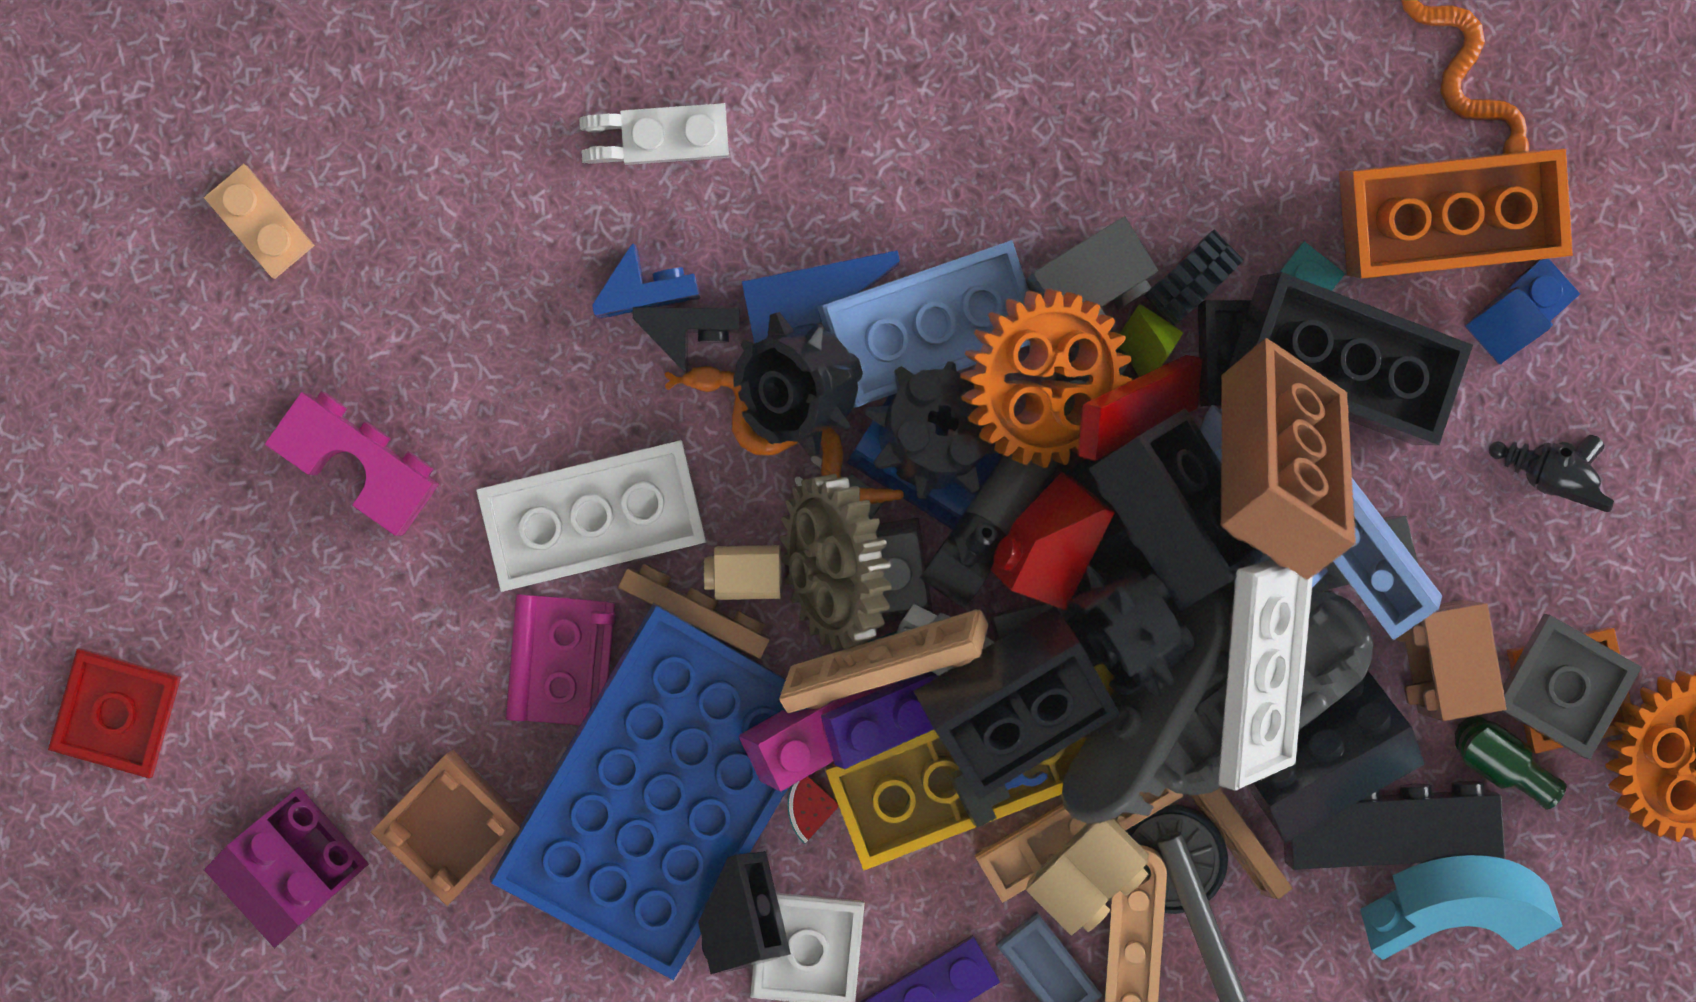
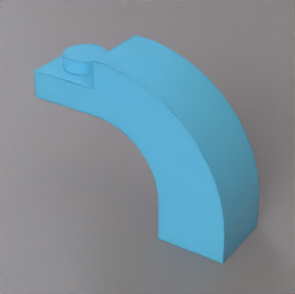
M1490 856L1446 857L1405 869L1393 875L1396 890L1360 909L1371 951L1382 960L1433 933L1454 927L1471 926L1491 930L1500 935L1516 950L1563 927L1549 885L1521 864Z

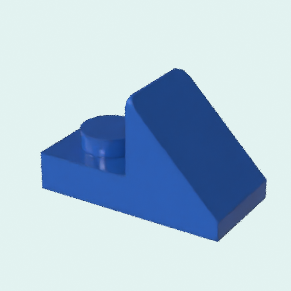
M632 243L592 304L594 316L602 319L631 313L633 308H656L701 299L695 274L685 275L683 268L680 267L655 272L652 274L654 282L644 283L638 249Z
M1549 258L1538 259L1469 321L1465 327L1500 365L1547 332L1553 326L1551 320L1576 299L1580 293Z

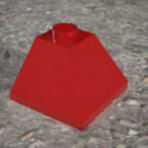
M1061 472L1014 521L1007 537L1003 538L996 548L991 571L1011 591L1066 610V603L1071 600L1086 571V567L1089 565L1115 512L1074 477Z

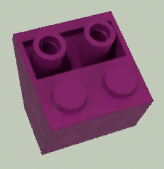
M299 786L225 846L204 871L275 949L366 868L369 863Z

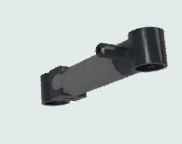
M1079 342L1074 347V351L1068 356L1070 363L1078 355ZM1119 347L1115 350L1116 353L1130 356ZM1128 364L1119 368V374H1123ZM1057 373L1052 380L1087 383L1089 375L1067 377ZM1074 394L1065 403V416L1070 414L1074 408ZM1012 454L1009 457L1002 455L953 530L926 566L920 579L965 609L991 573L998 544L1003 538L1007 537L1014 521L1042 493L1060 466V463L1054 461L1051 457L1048 468H1043L1034 464L1032 459L1027 465L1013 460Z

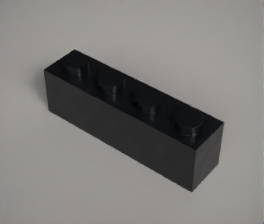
M1481 781L1453 782L1452 792L1432 793V785L1430 784L1400 785V794L1380 795V790L1292 840L1284 842L1285 864L1293 870L1414 864L1446 857L1468 855L1505 859L1502 795L1491 790H1484V782Z

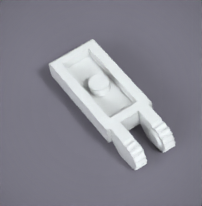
M725 103L620 110L621 114L608 113L587 115L579 118L580 130L589 133H599L604 130L622 129L623 147L592 146L582 150V163L624 161L625 165L729 158Z

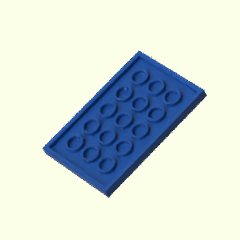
M653 603L520 825L518 833L511 840L489 877L491 884L674 981L701 936L698 922L727 857L751 852L788 790L786 788L780 792L760 782L738 735L782 710L786 711L779 700L786 678Z

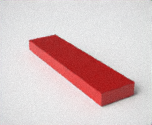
M1184 355L1082 405L1078 446L1079 456L1096 461L1118 450L1184 408L1188 412L1195 410L1198 406L1203 358Z

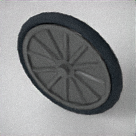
M1169 804L1125 830L1139 845L1151 847L1161 856L1157 840L1169 833L1181 832L1208 901L1215 896L1222 886L1228 867L1226 843L1215 824L1199 811L1183 805ZM1145 865L1143 869L1148 872V877L1151 871L1150 868L1147 865ZM1167 869L1165 913H1185Z

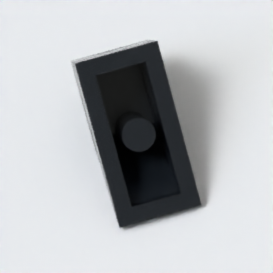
M766 851L736 854L727 857L698 922L702 936V951L707 959L710 975L739 970L791 955Z

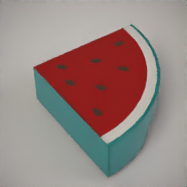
M810 776L793 784L788 796L790 823L796 835L805 844L839 807L837 801Z

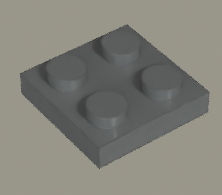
M1543 614L1503 685L1507 710L1502 712L1581 757L1590 760L1642 667L1549 614Z

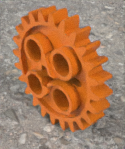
M1046 289L1042 298L1039 293L1026 291L1024 305L1016 300H1005L1007 317L993 312L988 314L994 328L990 333L975 330V336L983 345L980 351H965L964 355L976 362L975 370L965 371L961 373L960 377L974 383V389L966 392L961 397L967 403L978 405V408L968 416V420L979 426L985 425L979 437L991 444L996 442L994 451L1006 457L1012 454L1013 460L1027 465L1032 459L1034 464L1048 468L1051 457L1054 461L1067 465L1069 463L1070 450L1079 455L1078 446L1082 405L1132 381L1131 378L1119 374V368L1127 365L1132 360L1131 356L1116 353L1115 350L1123 344L1126 338L1124 335L1114 332L1108 333L1113 327L1115 319L1103 314L1098 316L1099 304L1090 301L1082 303L1081 295L1066 292L1063 296L1060 291ZM1028 339L1030 341L1029 355L1020 363L1018 358L1019 348ZM1078 340V355L1070 363L1068 357L1070 347ZM1054 372L1067 377L1089 375L1087 383L1044 380L1039 385L1028 380L1004 381V377L1008 373H1022L1039 377H1050ZM1025 394V408L1015 417V402L1021 395ZM1074 394V408L1070 414L1065 416V403Z
M1677 671L1674 681L1662 676L1657 678L1658 692L1642 687L1640 695L1643 704L1640 707L1628 702L1625 704V708L1631 715L1629 722H1614L1613 725L1623 735L1621 740H1613L1607 743L1609 748L1618 752V758L1607 762L1605 768L1619 774L1608 786L1609 789L1622 794L1616 805L1630 812L1628 817L1630 821L1644 827V830L1659 837L1666 836L1676 842H1680L1682 837L1685 836L1696 841V672L1694 675L1683 671Z

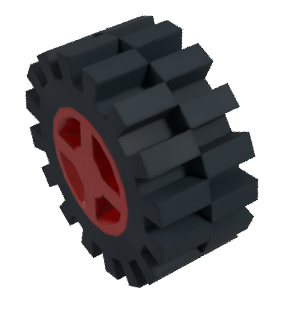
M1214 229L1172 267L1144 296L1175 326L1229 277L1243 262V258Z

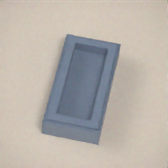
M1037 911L996 943V946L1040 1002H1095L1103 996Z

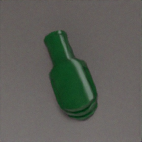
M1470 717L1459 723L1455 731V746L1467 766L1501 789L1512 786L1517 787L1540 803L1546 810L1555 807L1560 802L1566 792V783L1532 761L1531 746L1493 721H1487L1483 717Z

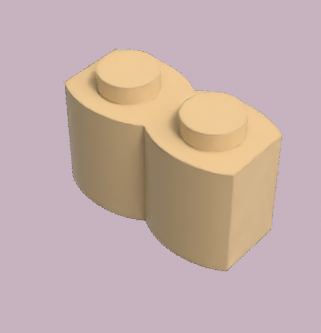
M781 545L715 547L714 556L704 557L705 590L715 589L716 600L781 599Z
M1114 819L1102 823L1086 824L1028 881L1026 891L1071 936L1081 927L1090 932L1109 913L1110 909L1105 905L1109 899L1119 891L1125 896L1129 895L1147 877L1148 872L1143 867L1148 863L1149 854Z

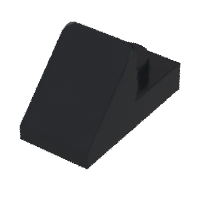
M633 308L632 318L686 374L688 372V333H698V342L727 343L729 342V333H740L739 308Z

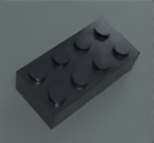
M1279 272L1259 276L1228 370L1267 338L1347 392L1350 422L1412 445H1440L1473 344Z

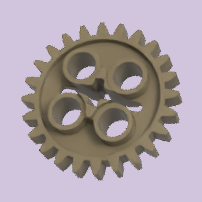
M836 474L804 479L801 481L802 486L792 489L794 498L787 499L785 502L790 515L782 516L781 518L788 530L787 535L780 536V541L787 547V554L781 557V561L789 566V574L785 578V583L793 584L795 589L791 598L792 604L800 602L802 607L799 619L801 621L810 620V635L819 634L821 645L831 644L832 649L836 650L865 644L867 640L877 637L875 628L882 627L885 624L880 611L889 610L890 607L883 596V591L891 590L892 585L884 578L883 570L891 566L890 562L881 556V550L887 543L885 539H877L875 533L880 521L878 518L870 520L868 517L870 501H860V488L858 486L849 487L847 477L837 478Z

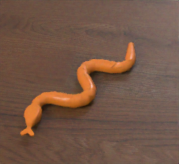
M1401 0L1403 10L1415 22L1429 26L1458 27L1463 32V45L1442 75L1440 92L1447 108L1463 119L1505 121L1509 125L1511 133L1504 142L1503 154L1529 151L1525 117L1516 106L1502 100L1470 99L1461 90L1462 80L1477 62L1485 44L1482 23L1470 10L1454 5L1427 6L1418 0Z
M712 366L693 367L691 371L687 372V374L685 373L682 377H676L670 372H665V378L670 380L665 384L667 390H670L676 384L682 383L703 392H713L721 386L731 388L735 395L732 412V432L740 447L756 456L776 455L799 443L798 441H785L780 444H771L767 439L755 433L741 413L748 410L745 402L739 399L738 392L741 390V385L734 387V372L720 371ZM830 427L822 431L821 445L823 455L821 476L836 474L837 478H841L844 457L841 437ZM860 488V501L869 500L871 504L901 500L904 496L903 491L900 489Z

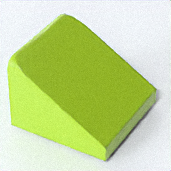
M1139 304L1119 333L1126 338L1119 348L1132 356L1130 364L1140 377L1163 365L1184 332Z

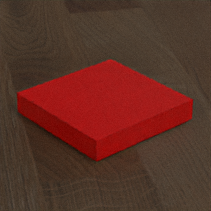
M82 648L76 649L48 750L145 778H152L181 676Z

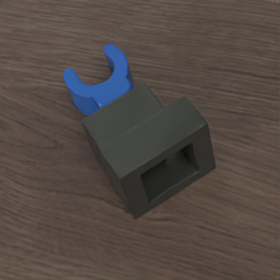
M960 769L948 775L971 822L977 828L997 818L992 806L1010 797L1007 790L1022 784L1032 787L1040 785L1047 778V774L1042 771L1030 777L1021 774L979 800Z

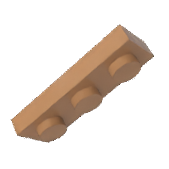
M643 563L640 571L627 568L618 588L652 605L655 603L689 624L761 659L771 639L762 634L766 624L741 611H737L733 619L715 610L719 601L693 587H690L687 595L669 587L668 584L672 577Z

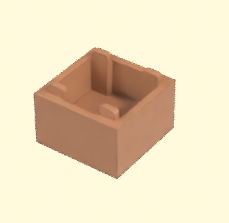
M1467 600L1440 603V607L1436 612L1395 639L1398 642L1405 641L1413 682V684L1407 685L1404 688L1406 702L1410 705H1417L1419 714L1440 721H1448L1507 710L1488 603Z
M452 750L437 762L370 833L448 906L516 836L525 818L461 756Z

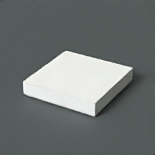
M776 893L791 955L753 965L750 998L790 1002H855L865 901Z

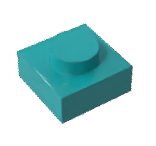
M1305 241L1300 244L1279 271L1331 291L1346 274Z

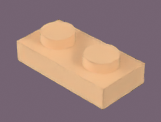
M245 164L241 165L204 197L271 278L276 279L315 246Z

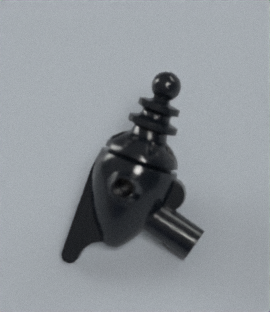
M1588 435L1577 448L1567 442L1553 443L1552 447H1550L1551 443H1544L1534 450H1529V444L1527 443L1522 448H1518L1515 442L1512 443L1510 448H1507L1504 443L1498 441L1490 445L1489 454L1494 459L1505 458L1504 466L1514 465L1515 473H1519L1521 469L1525 471L1530 485L1533 487L1537 485V490L1551 496H1560L1604 512L1612 510L1614 501L1600 491L1601 479L1591 465L1605 447L1599 437Z

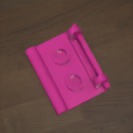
M516 594L506 720L581 725L609 678L613 624H615L616 613H614L615 602Z

